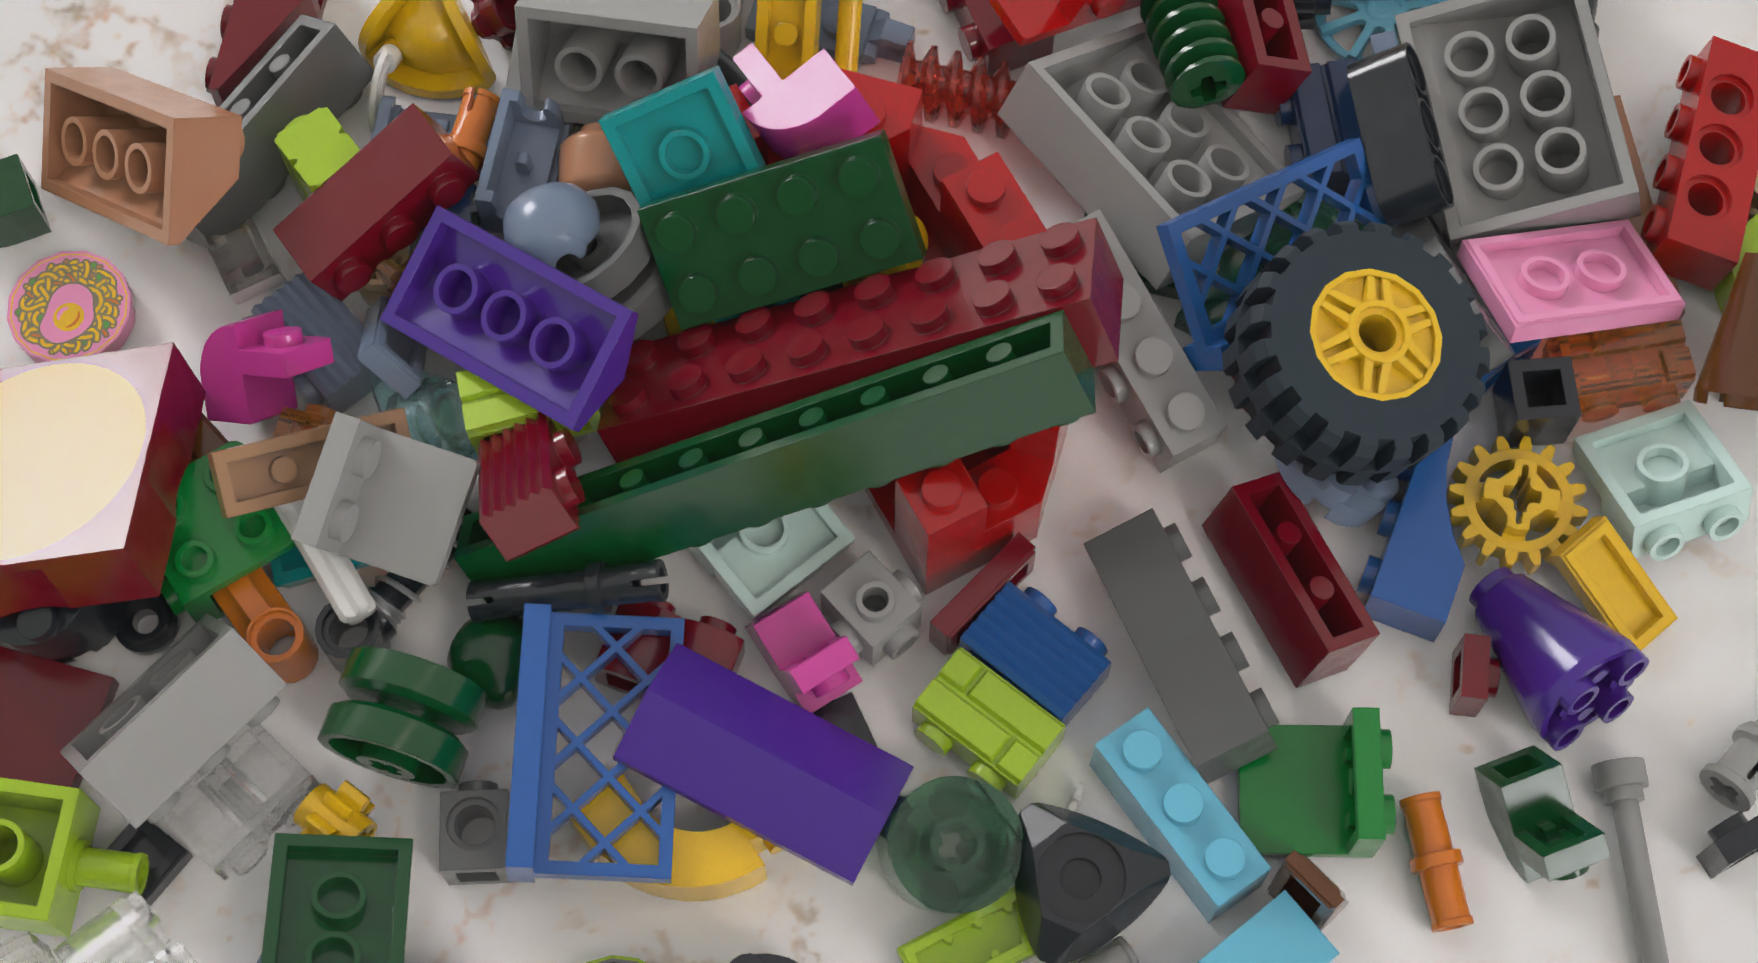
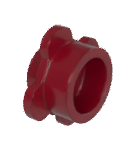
M471 0L474 4V8L471 11V23L476 34L482 39L499 41L507 50L512 49L516 32L514 5L518 0Z

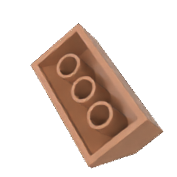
M112 66L45 68L41 189L169 246L180 245L239 179L240 157L245 147L241 115Z

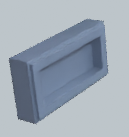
M382 295L367 310L357 359L406 400L421 386L427 347L379 320L390 300L387 296L384 297Z

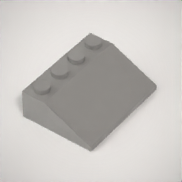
M1448 0L1394 15L1401 44L1405 42L1410 43L1420 60L1434 111L1454 195L1453 208L1443 211L1451 244H1460L1462 240L1609 222L1641 216L1640 192L1588 0Z
M1144 22L1028 62L997 115L1088 215L1099 209L1101 210L1136 270L1158 290L1174 281L1156 229L1157 225L1285 167L1231 109L1222 107L1221 102L1201 108L1188 109L1179 107L1170 100L1171 97L1159 69L1158 60L1153 52L1152 43L1145 30L1146 26ZM1292 182L1287 184L1279 209L1282 211L1303 195L1305 190ZM1266 194L1258 198L1265 200ZM1244 204L1239 206L1230 232L1245 238L1254 231L1260 213ZM1218 216L1210 220L1216 223ZM1193 227L1182 232L1181 235L1189 259L1201 265L1211 235L1197 227ZM1225 244L1223 252L1231 248V246Z

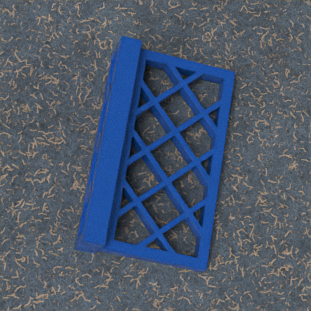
M1352 138L1340 142L1156 226L1193 339V343L1182 348L1195 371H1223L1222 353L1232 344L1228 343L1223 336L1227 320L1237 309L1236 300L1245 287L1254 279L1259 263L1266 266L1274 257V255L1264 250L1274 222L1293 232L1289 245H1291L1299 235L1313 229L1315 217L1321 200L1340 210L1336 222L1354 221L1356 219L1365 226L1369 222L1387 225L1376 200L1367 158L1360 138ZM1342 159L1345 161L1350 177L1345 197L1326 187L1334 163ZM1314 172L1312 179L1307 176ZM1291 182L1307 191L1298 219L1279 209L1286 186ZM1266 194L1265 200L1258 198ZM1243 204L1260 213L1250 242L1230 232L1237 210ZM1218 216L1216 223L1210 220ZM1193 227H1197L1211 235L1201 265L1189 259L1181 235L1182 232ZM1225 244L1245 254L1235 284L1215 273ZM1211 285L1230 295L1222 321L1212 326L1204 306Z
M524 603L505 861L508 882L535 883V878L671 884L676 793L662 786L644 804L640 805L617 780L629 768L618 763L608 771L585 745L612 721L625 734L629 723L621 713L646 692L664 664L663 662L651 674L647 675L625 649L642 635L671 636V653L676 643L681 645L684 643L685 618L552 612L551 604ZM565 631L593 632L608 650L581 672L563 653ZM609 633L625 635L616 642ZM617 658L640 683L612 706L589 680ZM563 668L573 680L561 689ZM582 688L604 714L577 737L559 718V707L576 691ZM559 732L569 744L556 755ZM577 752L601 779L572 802L554 783L555 770ZM609 786L633 813L604 837L581 810ZM553 797L565 809L554 820H552ZM662 802L661 823L659 826L648 813ZM572 818L597 844L578 862L549 860L551 836ZM641 821L659 840L658 865L629 864L612 845ZM605 852L614 863H598L594 861Z

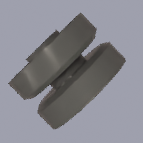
M617 187L593 189L587 193L596 201L600 211V231L587 245L584 258L580 259L575 255L566 254L557 260L555 269L638 313L633 340H636L658 324L672 308V304L637 213L640 205L635 196L630 191Z

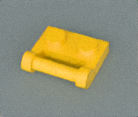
M757 0L755 46L782 80L786 79L818 53L822 0ZM862 0L838 1L835 62L841 69L858 72Z

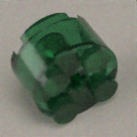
M945 776L917 784L898 797L876 840V847L885 879L895 893L904 901L930 913H966L991 905L1012 886L1021 865L1019 863L1022 852L1023 830L1016 810L998 789L990 784L968 777ZM940 832L943 834L957 832L962 841L955 847L956 853L960 857L959 859L955 857H941L938 849L943 844L942 838L939 835Z

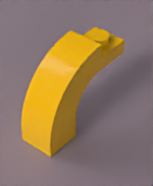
M624 774L618 777V782L642 805L643 803ZM609 786L581 810L604 837L633 813ZM651 812L648 813L660 826L661 821L657 819ZM573 818L570 819L572 826L590 851L597 844ZM641 821L612 845L629 864L658 865L659 840ZM734 823L702 832L674 828L671 884L625 883L647 894L669 900L708 901L739 894L767 880L765 864L758 854L765 849L770 854H776L783 849ZM605 852L597 858L600 863H614Z

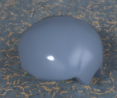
M550 182L535 186L518 195L507 207L503 217L504 240L555 268L557 260L566 254L575 255L580 259L585 257L587 245L600 231V211L596 201L584 189L575 184Z

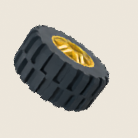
M1342 221L1333 222L1326 231L1315 227L1299 235L1291 245H1285L1245 287L1235 302L1237 309L1228 318L1223 335L1228 343H1232L1222 353L1223 372L1226 376H1235L1236 383L1228 390L1234 408L1239 410L1245 407L1251 420L1245 427L1256 441L1264 435L1275 446L1271 455L1288 466L1292 461L1296 460L1304 464L1302 473L1305 476L1322 482L1332 473H1336V481L1340 485L1360 486L1369 478L1376 483L1395 478L1405 469L1411 470L1459 433L1470 421L1469 413L1479 406L1486 389L1484 381L1479 379L1490 371V351L1487 347H1480V341L1488 335L1483 314H1474L1470 305L1476 299L1475 295L1466 281L1460 284L1449 272L1453 265L1440 252L1435 257L1431 256L1422 249L1425 242L1408 232L1401 238L1392 236V227L1389 225L1369 222L1359 231L1358 223Z

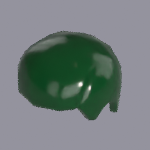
M523 616L486 620L482 623H474L470 619L462 625L450 644L447 656L448 668L469 678L485 690L489 697L485 708L503 710L517 703Z

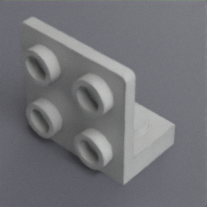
M336 411L291 540L336 553L426 585L438 586L477 479L480 463L474 459L381 429L361 419Z

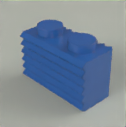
M1008 582L994 600L988 604L986 609L980 613L978 618L972 622L969 629L962 634L959 648L965 649L1067 726L1108 678L1112 664L1105 657L1108 649L1089 630L1078 627L1073 632L1054 617L1057 609L1043 593L1033 587H1027L1023 592L1013 583Z

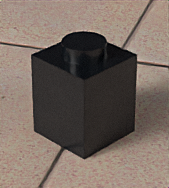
M1571 356L1507 361L1492 389L1499 436H1504L1510 448L1518 447L1523 436L1531 438L1532 446L1564 444L1582 416Z

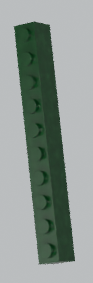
M1062 309L578 476L585 495V501L577 506L580 519L578 523L581 529L510 562L505 560L480 525L479 511L465 515L454 559L470 581L511 579L565 571L585 570L588 563L599 561L606 562L608 567L651 562L656 558L689 547L704 546L713 539L749 527L758 528L764 526L774 519L807 508L822 507L834 499L867 488L885 486L894 479L930 467L938 468L945 466L955 459L991 447L1006 446L1018 438L1054 426L1072 424L1081 417L1096 413L1095 370ZM492 597L483 598L487 604L494 601Z

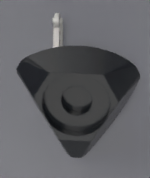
M1081 782L1078 783L1077 788L1073 787L1065 808L1039 802L1030 803L1020 811L1015 827L1013 872L1017 905L1029 944L1037 958L1045 963L1071 962L1089 954L1113 939L1132 924L1153 903L1171 876L1169 861L1160 852L1126 832L1078 813L1085 795V791H1083L1085 784Z

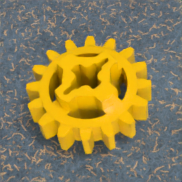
M1499 436L1491 447V454L1478 444L1473 447L1468 456L1469 463L1459 461L1451 475V478L1456 483L1450 484L1447 488V503L1456 506L1450 509L1449 516L1451 526H1462L1464 529L1456 542L1459 549L1468 547L1473 543L1480 549L1476 557V564L1482 566L1492 556L1499 559V568L1508 567L1511 570L1515 562L1521 561L1522 567L1528 575L1536 572L1541 564V557L1547 563L1554 566L1548 555L1577 531L1576 527L1581 526L1587 518L1588 509L1575 504L1581 500L1587 491L1585 484L1578 483L1569 484L1567 478L1575 468V465L1571 461L1557 467L1551 461L1555 453L1554 446L1548 445L1538 454L1532 452L1531 438L1523 436L1517 449H1510L1504 436ZM1506 470V474L1499 479L1487 477L1484 483L1480 482V480L1491 473ZM1514 488V500H1517V509L1523 512L1517 523L1515 521L1517 511L1514 510V501L1509 498ZM1547 527L1553 528L1546 535L1538 539L1525 541V536L1531 531L1544 533Z

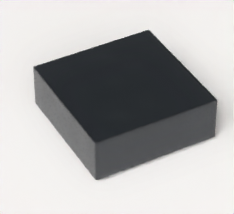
M147 820L137 829L129 823L107 848L109 850L130 853L143 852L149 856V874L145 889L140 896L133 895L147 908L151 907L194 857L154 823L150 824Z

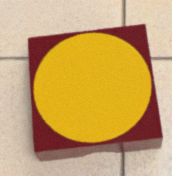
M174 342L0 369V618L23 610L40 607L78 608L160 596L177 522V492L184 472L191 461L206 395L202 384Z

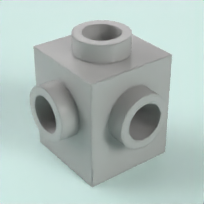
M870 550L820 591L821 611L833 623L830 628L835 636H847L857 654L860 653L873 667L886 655L892 660L900 657L920 637L921 633L918 631V628L921 626L922 605L919 602L922 600V595L919 589L901 570L897 569L891 573Z

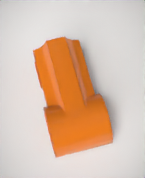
M262 567L212 594V597L238 634L285 683H296L305 679L314 670L318 661V647L314 638ZM285 636L295 637L292 647L287 652L280 655H270V650L277 640Z

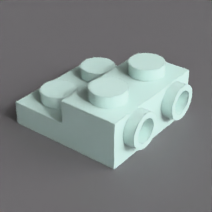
M1691 400L1574 438L1572 455L1602 498L1600 515L1607 517L1635 558L1649 554L1653 560H1666L1676 555L1683 548L1686 541L1707 534L1712 540H1725L1735 535L1742 528L1744 522L1748 521L1753 486Z
M828 504L822 507L807 508L774 519L758 528L749 527L713 539L701 547H689L688 549L711 577L716 576L754 622L852 546L855 537Z

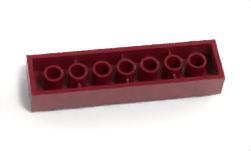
M1097 217L1077 223H1059L1048 228L1045 232L1012 241L998 240L986 245L983 249L955 257H937L919 267L894 274H876L858 284L833 291H815L797 301L768 309L765 307L755 308L739 317L710 325L704 323L688 328L682 333L653 341L647 339L639 340L632 343L625 379L604 402L597 432L615 462L618 463L1062 309L1092 366L1097 367L1119 361L1124 278Z

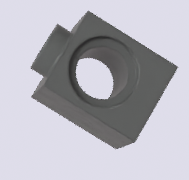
M484 780L466 781L458 785V791L440 792L439 872L449 886L515 883L508 882L505 869L510 793L508 789H498V784L495 782ZM477 818H488L494 821V830L491 836L484 842L467 844L462 841V832L470 821Z

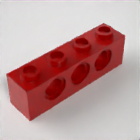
M1714 35L1697 56L1692 54L1687 56L1678 73L1676 89L1682 90L1680 103L1671 112L1664 131V137L1671 140L1669 152L1661 159L1652 183V187L1659 190L1657 203L1651 207L1644 220L1640 235L1642 240L1648 241V249L1666 275L1710 291L1739 262L1758 174V52Z

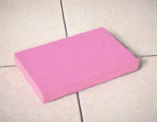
M1629 219L1462 240L1456 255L1509 343L1679 320L1686 305Z

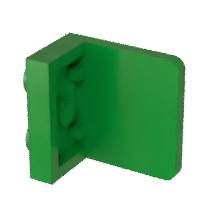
M230 441L211 452L243 445V443ZM207 454L190 463L181 479L176 498L177 522L165 570L167 578L163 579L161 592L176 616L187 611L196 623L206 614L220 619L224 615L212 594L295 547L294 541L291 540L290 534L274 507L231 518H222Z
M1353 707L1343 725H1274L1268 730L1278 749L1237 769L1239 826L1257 850L1265 857H1288L1295 850L1306 857L1373 858L1385 842L1386 835L1394 834L1396 825L1393 794H1384L1383 769H1390L1392 764V735L1390 729H1381L1380 708Z

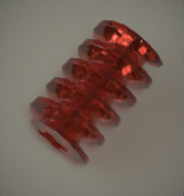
M908 39L903 52L897 83L923 90L922 104L927 123L934 124L944 109H946L948 124L951 128L958 129L966 116L970 114L972 131L976 134H982L991 119L994 120L997 138L1005 140L1011 132V129L997 115L1017 82L1011 80L1009 61L1003 60L993 76L987 75L985 56L979 55L970 70H964L962 52L955 50L947 64L941 65L938 46L931 45L924 58L919 60L916 59L914 41Z

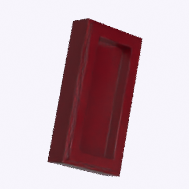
M1018 532L930 621L929 642L945 656L947 654L950 655L959 646L962 634L969 629L972 622L978 618L980 613L986 609L988 604L994 600L1004 586L1011 582L1018 587L1033 571L1036 546Z

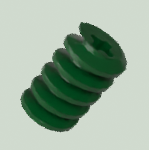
M1218 0L1140 1L1139 13L1146 26L1145 30L1152 43L1153 52L1158 60L1159 69L1171 97L1170 100L1179 107L1188 109L1201 108L1224 101L1235 94L1244 82L1245 71L1238 60L1237 50L1231 42L1232 37L1225 25L1224 16L1220 8H1218Z

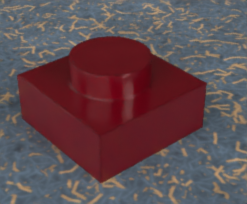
M1464 633L1452 652L1450 715L1476 717L1488 698L1496 697L1500 680L1499 659L1490 658L1491 636Z

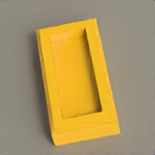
M1606 516L1592 517L1548 555L1589 614L1630 639L1641 651L1678 619Z

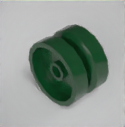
M372 646L353 647L348 654L338 681L340 687L351 700L334 702L330 705L317 737L318 741L323 747L339 757L382 775L428 787L454 788L459 783L469 755L466 747L455 735L473 733L478 728L489 698L485 690L469 678L447 667L414 655Z

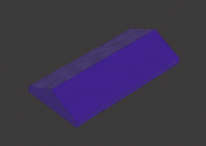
M437 205L379 320L569 429L579 432L625 379L639 314Z
M676 643L646 690L613 756V760L851 886H853L914 768L909 763L679 643Z

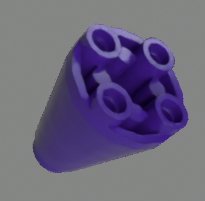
M1501 567L1492 571L1475 586L1469 597V602L1475 607V618L1484 636H1491V649L1496 659H1499L1500 667L1531 727L1554 751L1563 750L1572 744L1580 736L1584 728L1596 719L1600 718L1604 723H1609L1629 708L1634 700V696L1627 689L1645 671L1650 662L1630 639L1526 575L1514 574L1508 567Z

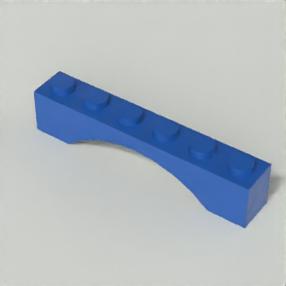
M1541 339L1510 343L1515 355L1507 361L1531 359ZM1506 362L1479 379L1484 381L1486 388L1484 394L1494 387ZM1453 437L1411 470L1405 469L1396 476L1399 480L1407 483L1400 502L1390 499L1382 514L1376 534L1387 538L1380 558L1373 555L1368 556L1356 591L1367 595L1364 607L1373 621L1431 642L1436 640L1447 621L1465 567L1464 560L1453 536L1447 506V464Z

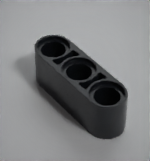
M1405 42L1349 63L1347 75L1374 193L1386 223L1390 227L1395 228L1453 208V190L1425 75L1412 45Z

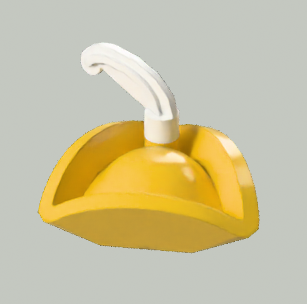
M381 0L368 16L360 31L358 38L359 51L374 70L368 102V123L371 132H374L378 108L384 95L386 83L400 91L419 97L453 99L460 98L467 87H473L476 90V94L478 88L488 89L496 81V74L482 41L476 34L460 0Z

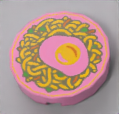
M61 251L38 260L19 277L9 295L7 321L13 338L19 347L35 363L118 351L124 346L134 327L136 310L133 307L134 298L128 281L123 273L108 259L87 251Z

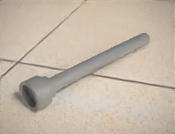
M1623 757L1598 762L1591 766L1595 793L1603 795L1605 806H1612L1641 963H1669L1639 802L1645 800L1643 789L1649 786L1645 760L1642 757Z

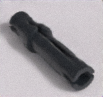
M654 559L651 562L608 567L606 562L599 561L588 563L585 570L565 571L554 574L488 581L474 580L468 583L466 600L492 597L494 601L488 604L467 606V609L474 623L523 616L524 603L551 604L552 612L589 608L593 614L609 613L613 605L653 601L658 603L665 602L669 595V583L644 586L641 584L642 579L666 577L668 574L663 560Z

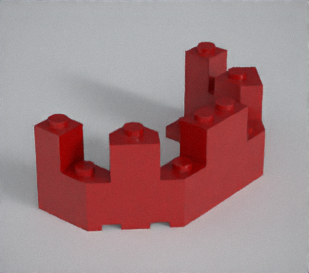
M841 69L880 120L877 125L864 135L882 129L886 131L914 216L922 221L927 231L928 248L922 264L937 257L951 258L980 250L998 240L1012 241L1047 230L998 152L978 160L965 137L922 126V89ZM735 83L729 86L741 113H743L750 105ZM744 117L765 164L769 165L785 160L767 146ZM1069 425L1054 426L1018 438L1006 446L991 447L955 459L942 467H930L894 479L887 485L879 488L864 489L925 595L989 563L1018 532L1029 541L1037 538Z

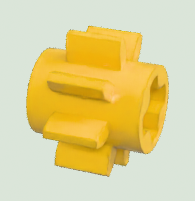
M347 780L341 784L337 791L326 783L318 785L304 798L293 817V823L303 830L300 834L374 837L378 826L376 822L368 817L375 809V805L370 802V798Z

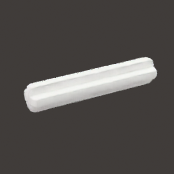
M305 499L274 507L291 537ZM294 541L341 622L348 623L351 626L357 625L375 612L376 603L348 557Z

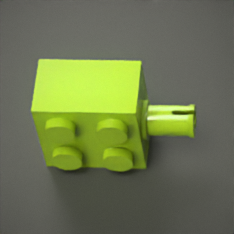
M0 777V928L70 938L80 892L84 887L126 892L140 896L145 889L149 874V856L143 852L130 853L92 847L101 808L80 788Z

